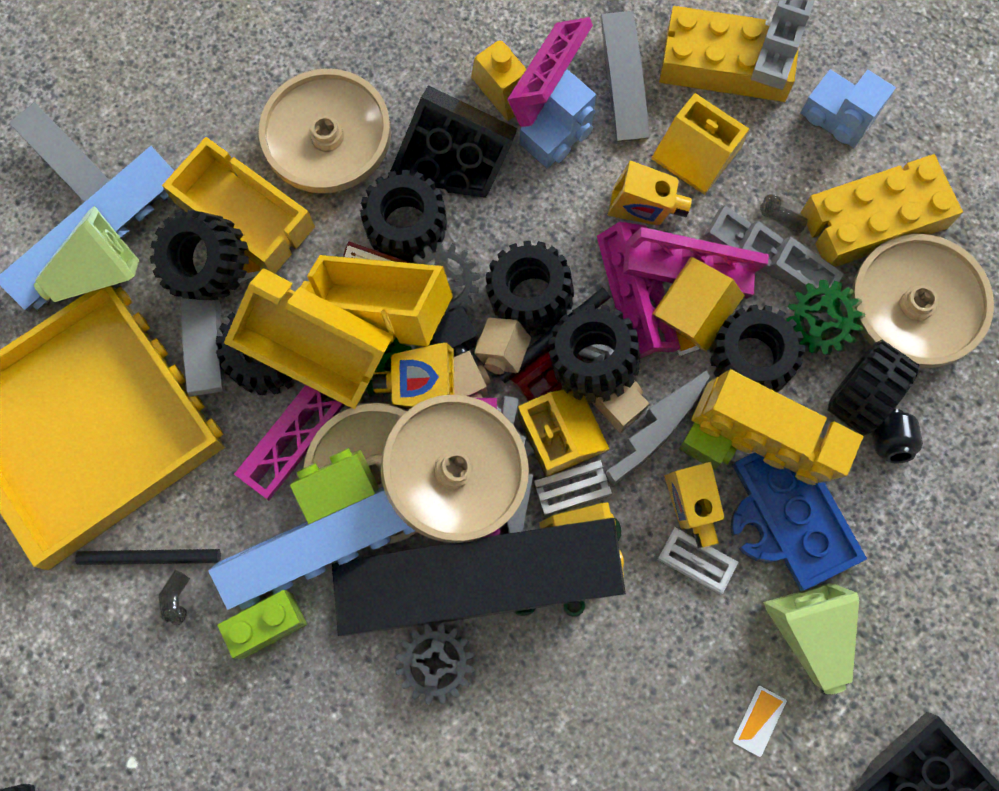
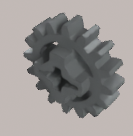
M438 242L436 251H432L427 245L424 247L426 256L423 258L416 254L413 259L417 264L425 265L435 259V265L443 266L446 277L453 279L448 281L451 293L456 287L465 285L462 293L455 299H451L444 313L445 315L450 312V308L457 309L461 307L462 302L468 305L473 303L472 298L468 294L478 293L479 287L472 284V281L479 280L480 273H471V269L476 266V261L466 262L467 250L457 254L455 253L456 244L452 243L449 250H444L442 242ZM448 258L460 264L464 271L455 270L450 266Z
M440 623L437 631L434 632L430 624H425V633L422 635L416 630H412L413 642L410 643L402 640L401 645L407 651L405 654L396 655L395 658L404 662V667L396 670V675H406L407 678L401 687L406 689L412 686L415 689L412 698L415 700L421 694H425V701L428 705H431L434 696H438L441 704L447 702V693H451L455 698H458L460 693L457 687L460 684L466 687L470 685L469 681L464 678L465 674L475 672V668L467 665V660L475 657L474 652H465L463 649L468 645V639H462L458 642L456 638L459 630L454 628L449 634H446L445 624ZM433 639L431 648L422 654L414 653L420 644ZM447 641L456 648L460 661L452 660L447 654ZM435 653H440V660L446 664L453 665V667L440 668L437 670L436 675L431 674L432 668L424 663H420L419 660L433 659ZM411 666L419 667L425 676V686L416 680ZM449 673L458 674L450 685L438 689L440 680Z

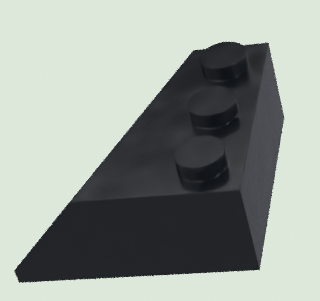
M428 85L420 98L390 172L395 171L396 175H402V170H410L411 176L418 172L423 174L424 181L430 178L435 183V188L445 189L448 193L486 198L513 143L518 128Z
M926 712L871 761L852 791H999V781L939 716Z

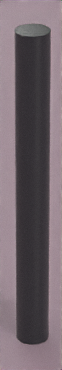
M602 287L578 307L581 311L587 310V305L594 304L595 309H598L611 296ZM553 328L527 348L519 372L549 348V338L553 337ZM504 371L503 374L497 375L504 383H507L518 373Z
M220 549L77 551L75 562L77 565L217 563L221 560Z

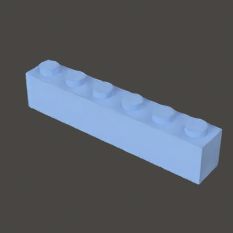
M150 146L0 274V286L24 310L29 311L33 307L37 311L40 310L51 298L45 300L39 295L34 287L35 280L85 214L95 206L122 239L128 234L129 230L126 227L133 220L143 221L154 211L151 205L160 197L164 201L169 198L162 184L172 175L174 170Z
M381 487L374 495L313 523H302L221 560L208 571L227 610L237 605L242 610L261 600L259 595L272 590L275 595L282 590L292 587L294 585L292 580L303 575L306 580L314 578L325 572V565L336 560L339 565L347 563L359 556L357 551L370 545L372 550L389 543L391 535L402 530L407 535L415 532V530L409 527L397 515L387 499L384 488Z

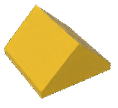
M690 257L652 314L697 347L707 352L715 340L720 327L732 315L745 295L732 278L694 257Z

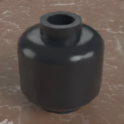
M894 409L883 423L872 432L876 453L890 463L909 462L922 449L923 441L918 420L914 415L904 413L900 409Z

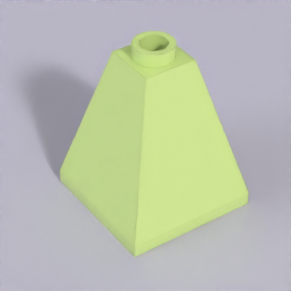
M94 206L85 214L39 273L34 287L45 300L51 298L53 302L61 301L129 281L135 276L139 259Z
M827 583L802 592L763 602L768 614L813 683L821 688L825 694H837L845 691V684L853 682L859 610L857 592L834 583Z

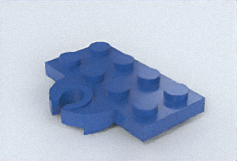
M755 452L732 464L748 497L737 505L732 514L731 535H739L745 525L756 527L760 533L758 543H745L739 548L744 555L759 562L771 563L784 560L800 592L867 560L824 482L816 483V485L804 483L795 477V472L785 467L784 469L772 467L763 461V456Z

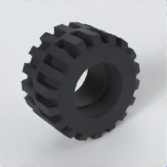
M402 170V175H396L395 171L388 173L389 178L383 179L380 176L375 180L377 184L375 187L369 185L366 189L368 197H362L361 206L363 210H360V215L367 238L374 250L378 249L381 253L398 259L405 258L407 262L414 263L413 258L416 254L423 258L426 256L424 247L428 245L432 251H436L437 242H443L445 238L444 230H447L445 204L440 189H435V183L430 178L424 181L423 174L418 172L411 176L410 170ZM401 207H413L423 213L417 223L406 228H396L386 222L388 216L394 210Z
M188 210L187 212L180 211L175 213V218L168 217L163 221L164 228L158 227L155 232L158 236L157 241H152L150 247L154 249V255L150 256V262L156 265V268L153 270L155 278H162L159 284L164 289H169L170 294L182 297L183 299L212 301L218 300V297L225 298L229 296V290H236L240 286L238 279L245 278L247 271L243 270L244 264H249V257L244 255V251L248 250L247 242L240 240L243 237V233L240 229L234 228L235 224L232 221L223 219L222 216ZM203 240L207 249V259L203 269L198 273L194 266L193 254L197 244Z
M523 241L524 246L517 247L516 243L509 245L510 251L506 253L502 250L497 254L499 260H492L489 265L491 272H487L485 278L487 282L486 291L495 316L497 315L501 319L518 320L529 335L531 330H536L537 335L544 333L543 328L548 326L550 329L557 324V320H560L565 314L567 315V310L572 309V297H574L570 266L567 265V260L563 254L559 256L558 249L553 246L546 249L545 243L540 241L537 242V245H532L531 241ZM527 279H541L548 283L545 291L533 298H520L512 294L516 286Z
M594 304L587 305V310L581 311L579 307L573 309V315L569 317L565 314L560 319L561 326L555 325L552 330L553 337L549 338V355L557 382L561 383L562 389L567 394L572 391L573 397L578 400L586 396L588 402L596 403V398L602 397L603 402L611 400L610 395L613 393L619 397L624 393L623 386L630 388L633 385L634 376H638L640 370L638 335L636 329L633 330V323L629 318L623 319L621 311L616 309L612 313L610 312V307L602 305L601 309H595ZM591 345H605L614 350L607 359L598 363H586L576 358L581 350Z
M750 305L747 311L743 307L736 310L733 316L730 315L724 321L711 345L710 352L713 354L710 358L711 366H716L714 371L715 377H719L731 369L775 392H779L797 373L796 371L802 365L803 359H801V356L805 353V345L799 344L803 339L802 332L794 331L797 324L793 319L789 322L783 318L786 315L785 312L779 310L777 314L773 313L772 306L765 305L762 310H759L758 305ZM746 338H755L763 341L772 351L773 365L757 367L748 363L740 353L739 341Z
M231 312L227 316L230 320L228 325L222 323L219 328L223 336L216 337V345L220 348L216 351L217 358L222 362L220 365L224 371L246 391L252 393L255 390L259 395H267V390H270L275 395L281 393L280 387L284 385L287 389L294 386L291 382L293 378L264 363L254 364L247 362L246 354L224 344L235 318V314Z
M882 339L874 343L851 369L831 397L827 410L859 434L865 436L877 429L903 399L918 375L919 364Z

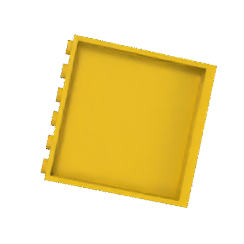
M112 285L85 293L0 349V514L33 567L50 570L226 448L220 440L224 433L213 418L206 420L201 412L205 406L198 396H188L187 390L182 385L186 382L185 376L175 364L171 367L164 358L169 355L167 350L157 338L151 340L146 332L151 327L140 312L134 314L129 308L133 301L121 286L116 289Z

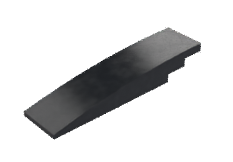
M615 518L496 535L470 542L447 543L354 559L341 565L339 563H332L338 636L425 626V624H438L626 595Z

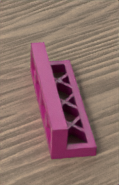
M590 17L556 23L507 99L520 127L532 126L544 103L551 96L592 28L593 24Z
M618 222L597 235L615 308L623 313V319L629 318L631 320L633 330L636 329L640 359L654 352H675L681 349L676 331L652 314L655 308L652 306L649 298L650 296L655 301L657 307L665 295L662 281L623 273L626 241L641 227L647 228V226ZM658 327L664 333L666 342L661 341Z
M641 227L626 241L623 273L673 283L689 258L694 257L732 278L745 295L743 298L748 299L754 295L755 272L768 265L769 254Z
M305 385L234 475L269 501L307 454V450L316 433L328 420L337 415L345 405L336 400L323 402L327 395ZM330 408L324 415V409ZM319 410L320 421L315 428L301 430L314 412ZM302 436H307V438L303 442ZM294 437H296L298 448L292 456L279 458ZM286 463L284 467L280 470V464ZM274 465L275 478L265 489L258 483L270 467Z

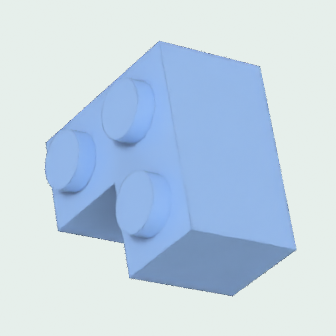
M567 69L547 102L544 103L532 126L520 128V145L547 169L555 161L560 163L569 154L570 147L577 140L580 142L585 140L593 130L592 122L595 114L596 94Z
M830 69L810 94L800 114L805 116L811 124L820 126L833 134L839 142L855 148L874 123L896 87L868 69L856 85Z

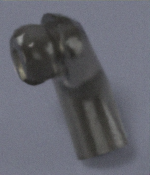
M774 194L765 196L763 203L760 205V211L763 216L797 233H801L805 229L808 221L806 217L782 207V201L779 196Z
M176 569L160 591L158 599L160 617L166 623L171 622L173 625H180L187 616V610L179 606V595L191 578Z

